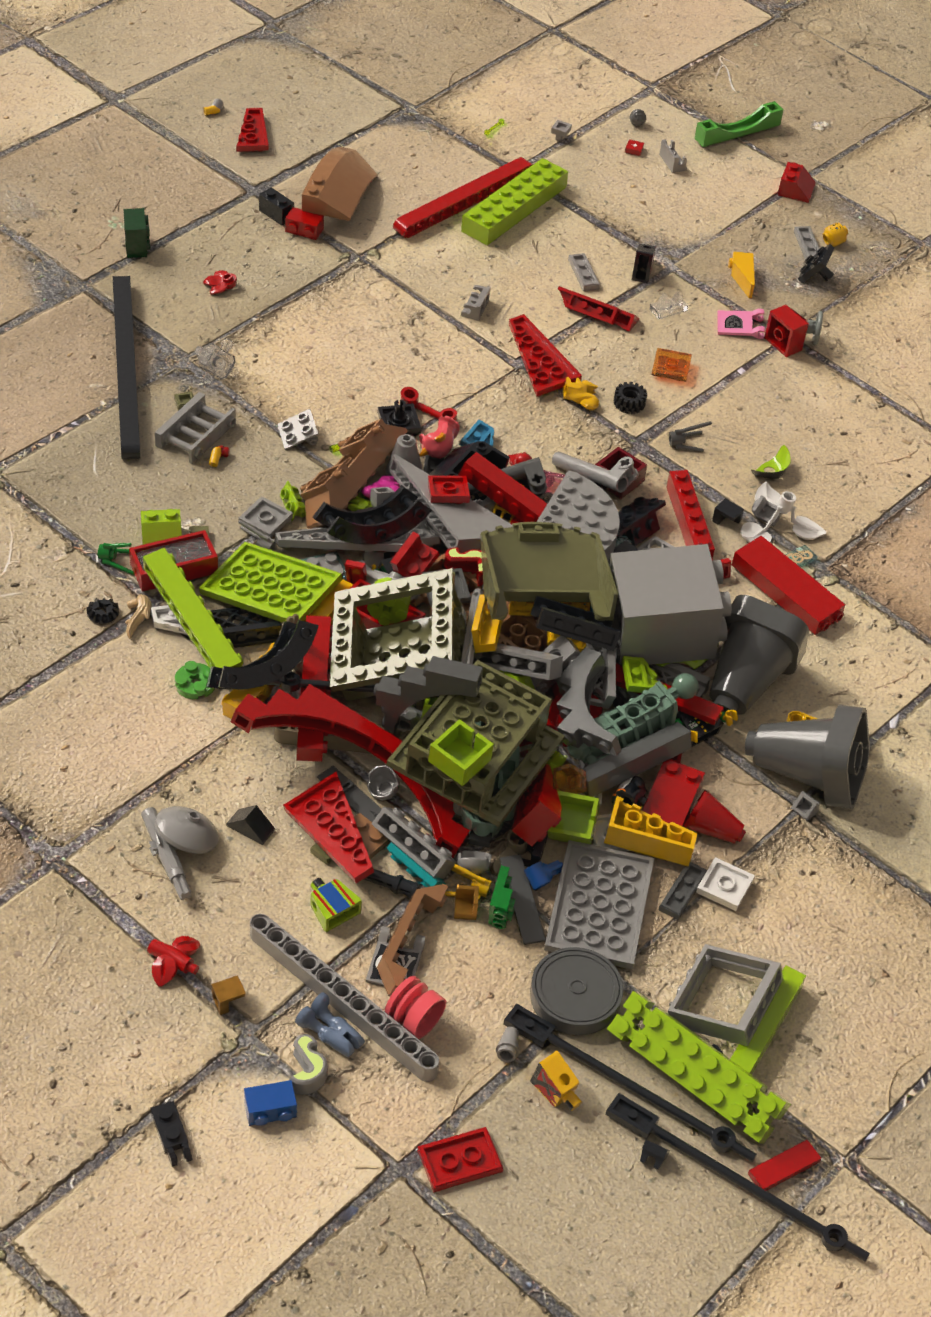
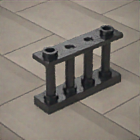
M536 596L530 615L538 617L536 628L611 651L615 650L621 634L620 630L611 627L613 620L598 621L594 617V612L541 596Z

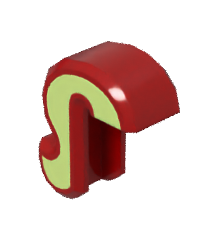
M455 547L449 548L445 552V569L462 568L463 572H476L477 587L483 585L481 550L471 549L460 553V548Z

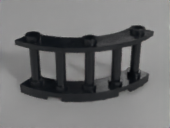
M401 485L393 495L383 501V504L375 508L369 507L357 511H346L323 502L313 515V518L321 524L328 526L329 529L326 532L339 540L353 544L369 545L384 543L408 533L418 526L432 510L420 502L414 493Z
M298 620L297 624L284 621L282 631L270 651L254 662L242 667L232 668L223 666V668L212 666L206 687L215 689H251L280 679L299 664L314 641L319 625Z

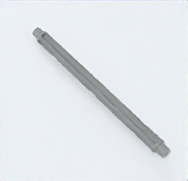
M479 588L475 589L471 596L461 662L471 665L473 664L475 652L471 629L479 596L483 595V591Z

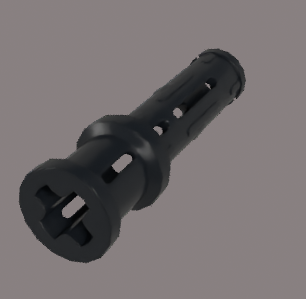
M374 869V873L364 878V880L391 889L394 894L400 893L412 897L417 889H421L420 881L413 882L405 879L403 875L393 876Z

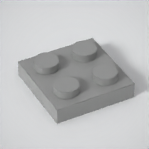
M261 497L239 517V520L272 538L276 532H279L293 518V512Z

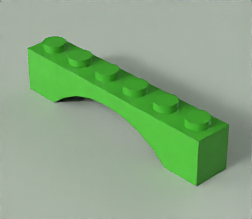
M773 101L761 105L751 115L734 123L720 124L711 119L698 122L695 140L702 147L780 126L784 109Z

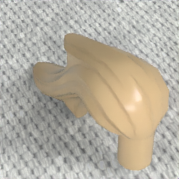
M140 594L136 599L127 602L129 609L138 606L133 616L125 622L128 624L126 633L129 639L132 638L142 621L149 619L152 604L146 595Z

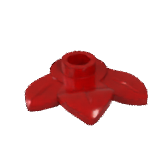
M220 270L216 271L214 275L208 276L203 281V284L212 286L210 294L214 295L235 287L237 277L235 274Z

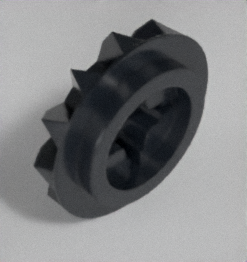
M104 597L102 600L96 598L95 602H89V607H87V616L95 623H109L114 621L119 615L118 603H114L113 599L106 600ZM103 607V609H106V613L103 610H100L99 608Z

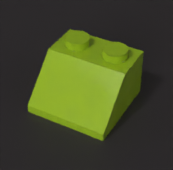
M180 509L141 511L142 544L182 536Z

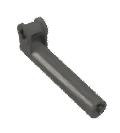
M539 457L501 469L516 481L527 479L529 488L535 495H542L547 490L546 477ZM468 483L470 496L481 493V491Z

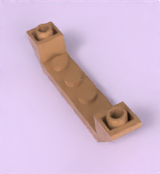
M442 884L417 889L408 902L377 966L388 996L391 997L395 989L405 980L404 977L408 969L396 963L400 955L397 953L398 947L402 949L408 937L405 933L412 930L416 922L413 919L414 915L418 916L422 908L431 913H434L438 906L442 908L448 897L445 895L448 888L447 885Z

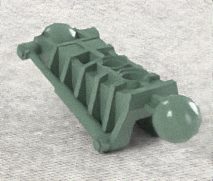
M688 673L679 674L669 689H666L658 681L649 690H644L635 699H629L628 703L602 713L599 717L594 718V720L604 730L616 735L620 747L623 749L674 724L678 711L675 699L678 697L680 699L693 698L699 688L696 677ZM625 725L627 728L621 731L620 727ZM584 743L579 748L571 745L568 746L570 756L588 765L611 755L606 753V755L596 758L604 752L593 746L589 747Z

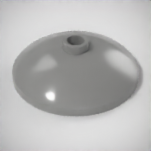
M182 806L164 808L155 819V826L161 837L180 850L196 854L208 853L218 843L219 835L214 824L206 816L194 809Z

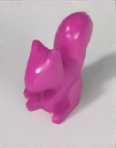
M382 475L372 485L363 487L361 492L364 496L370 498L371 488L390 487L396 492L400 485L393 476Z

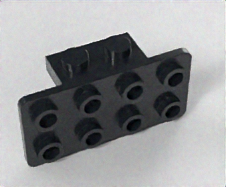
M638 497L631 504L623 506L618 512L620 525L617 537L627 532L629 543L636 546L660 530L656 511L666 505L665 500Z

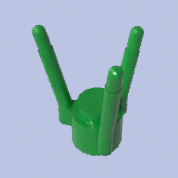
M103 543L99 545L97 555L98 559L102 560V564L110 565L134 575L132 570L111 561L116 559L117 553L129 554V549L117 548L131 547V543Z

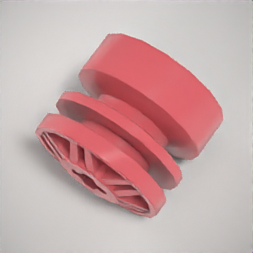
M410 976L392 993L386 1004L385 1012L400 1025L403 1024V1027L416 1038L421 1039L438 1023L444 1013L447 1001L436 991H428V986L424 982L421 983L420 979L416 976Z

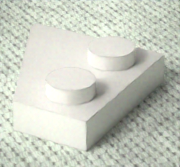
M168 605L151 607L154 628L187 634Z

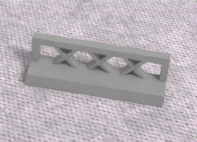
M586 643L587 648L595 650L591 644ZM601 648L598 652L602 653L607 668L599 677L601 683L596 684L592 693L596 691L601 696V700L591 698L590 705L609 709L616 697V648L614 651Z

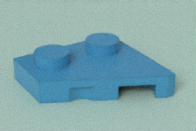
M478 420L461 439L459 445L463 446L483 441L493 447L494 428Z

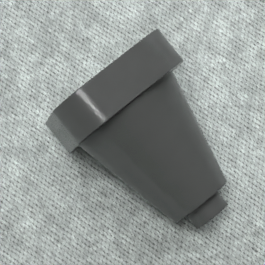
M749 595L736 596L731 604V616L725 617L727 640L723 641L709 693L711 700L715 704L724 707L723 712L735 710L737 715L745 714L781 674L790 675L795 673L806 653L809 635L808 626L799 617Z
M839 704L833 718L761 724L757 732H748L745 742V754L754 756V762L757 766L824 791V799L827 806L853 809L855 807L867 770L870 752L866 708Z

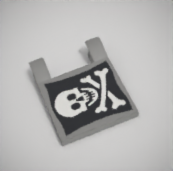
M381 927L366 977V982L384 986L377 966L388 945L390 938L389 927ZM416 936L413 949L405 947L402 949L398 947L397 953L400 955L396 963L408 969L404 977L405 979L416 974L425 946V936Z

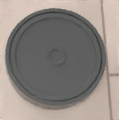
M579 947L562 948L546 955L534 969L530 986V1000L536 1014L556 1026L555 1030L570 1035H588L606 1028L618 1014L623 997L622 978L613 963L595 951Z

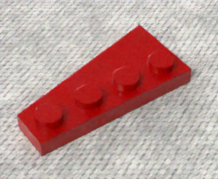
M246 108L241 133L236 145V152L269 151L263 108Z

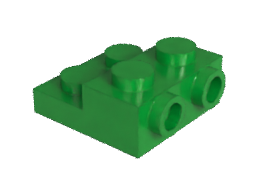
M502 865L491 898L488 924L498 929L506 928L507 921H512L516 901L515 898H512L513 889H511L512 876H509L510 867Z

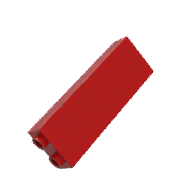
M762 535L734 553L731 565L784 610L803 620L814 635L821 631H826L832 623L839 622L843 618L846 604Z

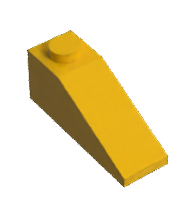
M733 252L732 258H729L728 268H731V276L747 297L752 298L755 286L753 253Z

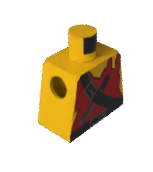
M555 1051L539 1062L530 1082L554 1107L564 1102L571 1111L576 1109L582 1103L575 1094L579 1080L561 1054Z

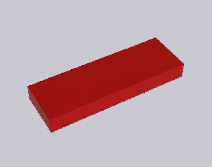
M807 1139L750 1169L748 1175L754 1184L767 1191L820 1163L821 1157Z

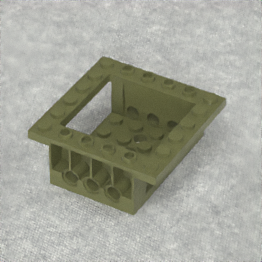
M453 568L335 592L330 688L332 692L372 684L376 685V683H380L382 676L399 679L400 674H404L407 666L424 669L425 664H429L432 656L461 662L467 615L455 591V573ZM432 592L431 617L366 629L356 609L358 606ZM429 649L427 653L421 654L424 650ZM409 653L407 657L402 658L404 654ZM389 657L387 661H382L384 658ZM342 691L347 701L374 696L373 693Z
M477 660L473 665L483 667L482 684L477 696L440 695L389 757L387 766L499 827L562 744L565 735L547 726L551 698ZM459 719L475 730L474 738L479 733L494 744L491 761L463 786L428 761L430 745ZM482 721V722H484L486 725H485V726H478V725H476L475 723ZM523 739L535 744L493 798L495 776Z

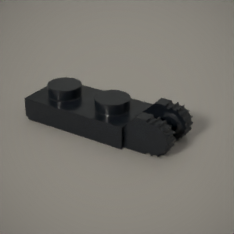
M174 1101L151 1107L150 1112L164 1153L168 1155L171 1166H177L178 1159L174 1151L182 1149L186 1162L192 1161L188 1139Z

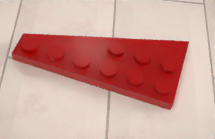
M524 314L509 319V327L536 397L563 388L566 383V377H569L572 383H576V378L582 379V375Z
M334 772L283 805L286 813L356 884L374 873L371 860L337 772Z

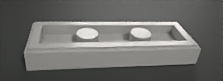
M811 226L794 227V234L805 260L810 255L814 256L820 248Z
M585 253L569 255L568 261L582 290H598L600 284Z

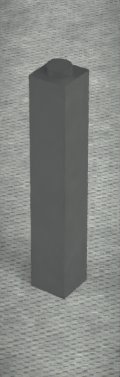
M676 722L621 749L622 751L617 756L608 755L576 771L575 785L577 790L586 796L594 797L691 749V731L679 722Z

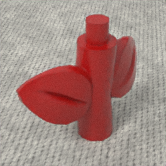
M180 936L172 942V945L157 939H153L150 942L147 952L157 957L152 965V976L157 986L162 987L169 983L176 975L178 969L185 974L188 972L196 974L198 972L199 966L194 964V960L189 957L198 951L200 946L198 940L189 936Z

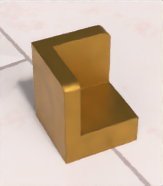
M456 886L454 919L476 920L479 886Z
M238 975L211 984L212 999L220 1015L229 1012L230 1001L245 997L246 995Z

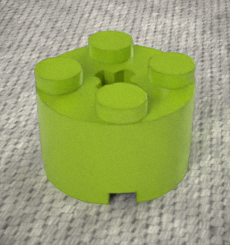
M381 578L375 581L374 584L391 581L392 578ZM411 596L368 604L367 610L381 625L398 623L407 617Z

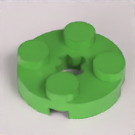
M195 661L186 662L185 666H182L175 674L177 692L188 699H198V696L203 695L207 697L213 693L215 688L206 687L210 673L209 666L196 663ZM193 679H198V680H199V681H196L195 683H192V680H193Z

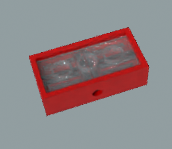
M205 530L129 548L130 566L142 592L156 589L144 570L143 556L164 547L169 554L171 553L174 556L177 567L183 569L187 581L212 575L218 569V556Z

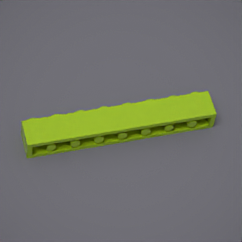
M165 547L143 556L144 570L209 668L211 669L212 666L223 668V666L232 668L242 667L244 662L241 655L235 653L231 640L225 638L220 624L215 623L212 612L206 610L204 601L200 595H196L193 584L190 581L187 582L185 573L181 567H177L174 556L171 553L169 554Z

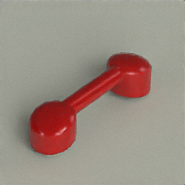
M404 387L401 390V400H404L406 404L413 403L416 409L437 419L441 416H449L457 421V411L455 409L446 408L439 412L420 403L419 393L415 388Z

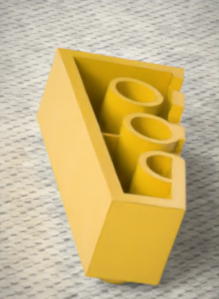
M616 797L604 841L605 844L689 866L697 833L674 822L667 823L661 819V816L655 813L650 815L642 811L640 806L634 803L631 806L623 802V798Z

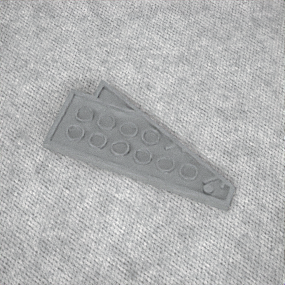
M426 519L411 531L396 539L369 545L353 544L339 540L326 532L329 527L275 533L278 547L316 548L325 551L334 549L362 550L368 554H373L377 551L398 552L413 531L419 534L422 543L429 547L434 546V544H440L439 535Z

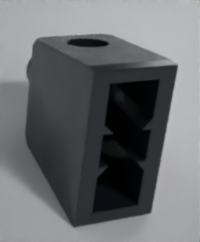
M639 244L632 274L633 281L649 282L656 251L655 246ZM645 268V272L640 271L639 269Z

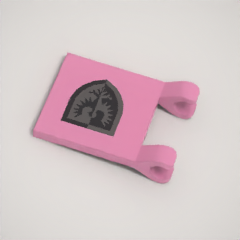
M756 309L754 311L718 310V335L753 336L757 339H763L764 333L760 332H765V327L758 326L752 329V319L762 322L764 320V309Z

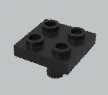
M831 244L826 247L822 246L814 256H808L804 261L805 265L800 270L801 273L798 280L804 283L816 273H819L826 281L830 280L834 273L826 265L834 251V247Z
M396 400L392 406L378 407L379 419H382L385 424L406 428L408 430L406 434L421 433V426L413 403L406 404L404 400H400V405H398L399 401Z

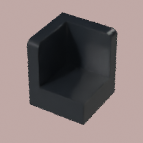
M725 498L715 507L712 522L718 525L725 518H728L739 524L742 520L744 509Z

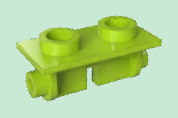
M287 481L284 488L281 489L280 497L285 508L293 512V518L291 519L293 521L295 516L305 517L306 510L304 502H301L302 498L298 488L291 486L290 482Z

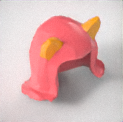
M441 416L438 422V429L435 432L429 433L426 436L420 434L419 441L422 444V451L419 456L429 455L433 458H444L447 456L460 430L458 422L449 416Z

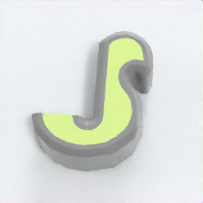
M302 1034L296 1037L293 1043L295 1047L293 1055L303 1068V1071L292 1076L289 1080H292L294 1094L307 1095L316 1092L325 1084L328 1075V1065L326 1058L317 1052L318 1044L315 1038L308 1034Z

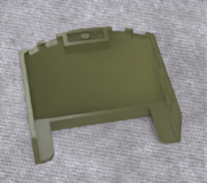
M549 522L512 523V527L503 528L500 525L496 526L495 531H482L480 540L484 599L488 602L491 619L504 620L507 617L508 608L506 601L534 602L536 596H541L557 602H591L596 620H613L618 591L600 535L594 532L591 535L580 532L581 528L574 527V530L562 528V524Z

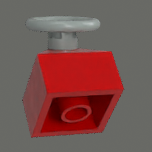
M786 304L771 310L764 339L785 357L802 351L806 333H813L812 344L817 345L822 328L823 312L819 311L817 313L816 320H806Z

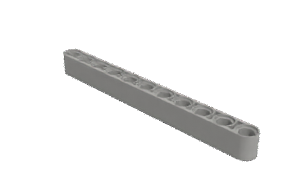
M260 913L252 916L250 919V938L253 942L317 995L322 992L326 993L330 999L329 1004L420 1080L430 1082L437 1077L439 1057L435 1052L267 915Z

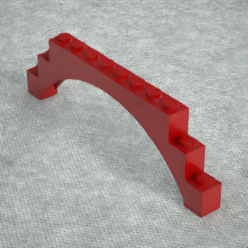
M311 684L307 686L298 699L278 689L267 705L248 693L235 709L230 721L247 733L253 729L283 726L321 731L354 743L376 756L386 765L389 757L403 742ZM394 770L419 800L431 825L434 838L437 840L436 844L440 848L445 847L453 854L451 856L453 858L470 831L460 823L452 820L456 814L453 811V802Z

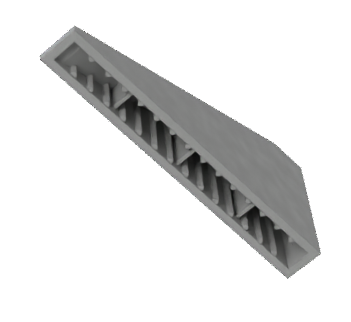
M392 454L389 472L400 486L403 485L418 497L417 499L432 510L425 519L448 548L458 547L460 548V553L471 549L481 550L480 534L482 531L492 532L495 531L496 526L500 525L503 528L512 527V524L471 499L470 503L463 504L431 503L428 487L429 474L400 456Z

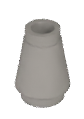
M507 1027L496 1047L497 1057L503 1062H512L519 1055V1032L514 1027Z

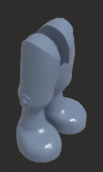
M322 992L314 999L311 1008L306 1006L298 1013L295 1023L299 1027L315 1031L323 1043L328 1044L349 1058L355 1052L354 1048L359 1049L365 1043V1040L345 1019L338 1016L334 1017L328 1010L329 996ZM317 1019L326 1023L328 1027L321 1024Z

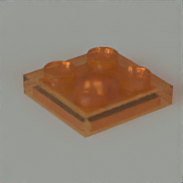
M657 348L652 376L686 382L692 354Z

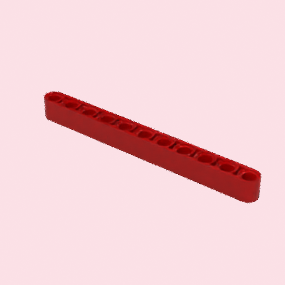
M519 157L400 216L394 221L393 229L404 238H410L483 201L533 164L523 157Z

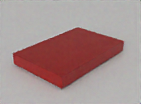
M487 1127L418 1146L417 1149L433 1192L503 1172V1166Z

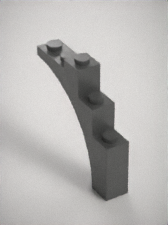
M585 647L564 670L561 677L556 679L559 693L563 696L556 703L560 712L559 715L563 719L557 729L558 732L565 735L563 743L568 746L571 745L579 748L584 743L589 747L598 748L604 753L617 756L622 751L617 736L604 730L595 722L590 714L592 691L598 678L607 667L602 653Z
M432 656L429 664H425L424 669L407 666L404 674H400L399 679L382 676L380 683H376L373 695L376 696V705L382 706V713H384L382 727L385 731L394 735L399 725L400 715L414 703L428 697L439 695L476 697L482 684L483 667Z

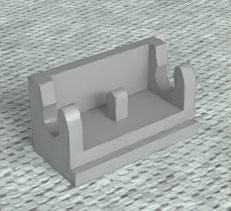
M666 139L662 140L659 155L671 172L686 171L687 159L685 156L681 159L675 151V142L671 140V145L668 146Z
M475 285L473 289L479 290L481 293H471L468 302L464 304V309L461 311L462 317L480 320L490 299L491 287Z

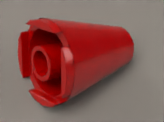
M704 790L697 800V804L690 812L684 827L730 843H735L736 840L740 842L746 833V830L743 829L745 825L711 793Z

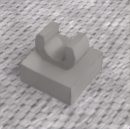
M557 120L551 128V133L556 135L555 140L562 141V137L566 138L571 131L572 124Z

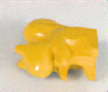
M566 377L565 386L562 388L564 399L581 404V406L588 410H595L599 407V399L594 395L596 393L594 390L598 388L597 385L587 380L581 382L579 378H576V383H572L571 379Z

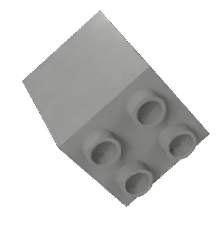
M708 544L611 553L610 569L618 591L611 627L621 631L616 645L618 664L622 666L623 656L644 658L649 665L716 658L718 642L727 640L725 617L731 616L732 606L729 592L719 591L718 584H723L724 578L721 560L711 559Z

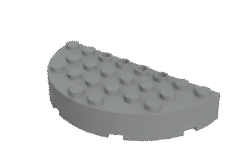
M567 471L537 522L562 524V528L574 530V527L581 528L580 532L589 535L592 532L600 535L608 561L611 553L614 552L620 525L616 505L601 487L577 472Z

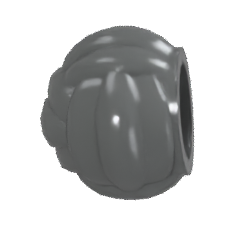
M641 109L633 110L629 116L630 122L634 126H641L647 120L645 112Z

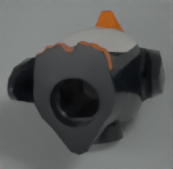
M636 775L622 782L616 794L612 796L611 802L615 804L616 797L619 796L624 799L623 802L631 806L634 803L642 807L647 801L645 797L647 790L643 779Z

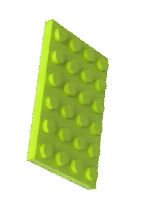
M244 542L199 587L200 594L283 623L289 616L292 617L293 614H298L299 620L304 621L306 615H310L343 579L342 573Z

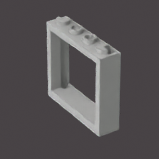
M705 944L701 953L697 954L693 967L687 971L685 981L678 987L677 995L673 1002L669 1003L668 1014L693 1032L748 1046L783 980L781 963ZM711 966L762 978L738 1025L687 1012Z

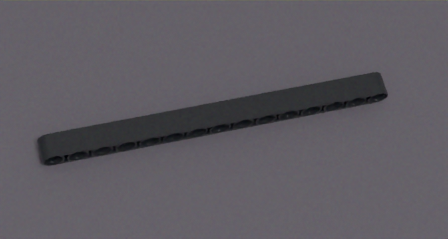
M112 276L121 459H141L130 276Z

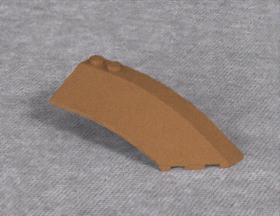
M341 146L331 149L315 168L302 193V211L351 221L364 192L375 178H378V174L355 149Z

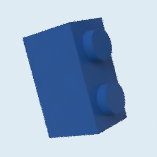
M292 1080L244 1088V1104L249 1126H262L268 1122L288 1121L297 1117V1103Z

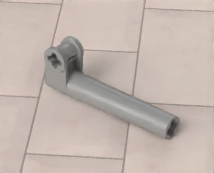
M559 451L552 457L553 465L567 471L577 472L595 483L620 493L625 491L639 476L637 469L633 466L634 461L631 457L621 458L611 470Z

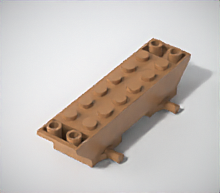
M378 419L358 428L350 437L340 441L338 446L343 457L331 468L319 472L312 481L300 487L302 492L300 495L305 500L307 528L312 529L323 526V524L313 518V515L323 502L336 508L346 509L348 502L358 495L357 491L367 484V479L377 472V467L384 464L385 458L392 454L397 438L406 434L408 430L403 427L385 424L382 419Z

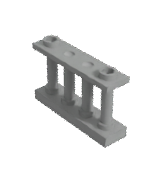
M198 392L155 432V446L160 449L169 443L189 452V463L193 464L224 433L235 425L236 411L232 408L226 414L214 410L206 406L205 394ZM204 412L219 421L212 424L197 416ZM193 422L208 431L202 435L186 426ZM178 433H183L197 441L191 445L175 436Z

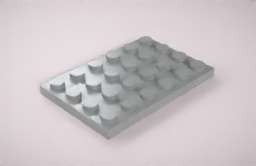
M569 840L544 950L553 952L568 947L585 948L603 955L615 966L633 969L654 858Z

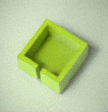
M459 719L430 745L428 761L463 786L491 761L494 744L477 733L475 735L474 747L471 748L475 730Z
M557 790L562 806V819L555 828L551 827L547 831L548 839L563 842L571 840L591 845L600 807L599 798Z

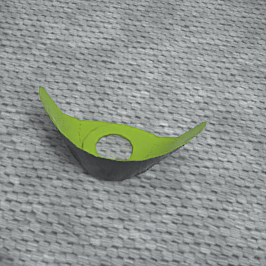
M785 445L781 446L773 459L762 464L757 470L751 469L752 474L769 479L782 477L791 460L788 448ZM771 467L775 472H764V469Z

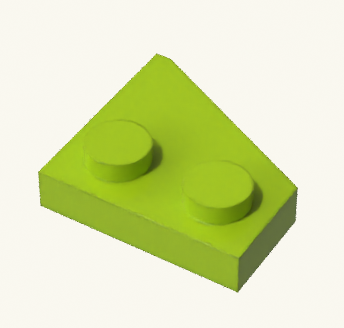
M623 656L621 663L627 691L642 693L658 682V675L649 667L644 658Z

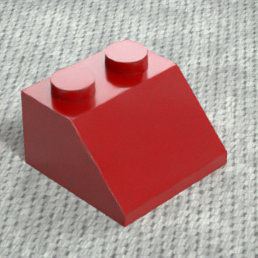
M787 162L781 177L778 196L809 203L816 182L803 165Z

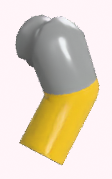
M215 99L212 106L203 108L204 114L220 113L223 101Z

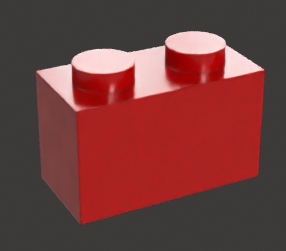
M292 207L285 218V232L317 240L324 229V215Z

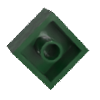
M144 208L123 209L127 258L147 257V250H150L148 215H145Z

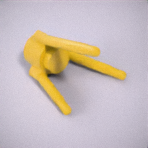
M457 864L453 866L452 871L472 880L471 886H479L478 900L480 896L487 897L492 881L480 877ZM446 891L445 895L455 897L456 892Z

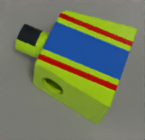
M317 878L311 883V888L314 891L311 893L310 905L325 933L361 914L362 900L340 880L334 879L325 884L321 878Z

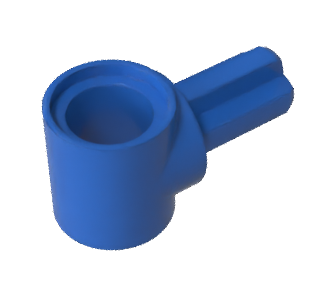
M556 860L545 864L540 861L526 868L524 872L533 890L547 885L551 882L553 876L561 873L563 862Z

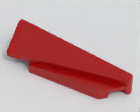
M558 287L565 307L611 325L616 324L629 332L640 319L636 315L566 288Z

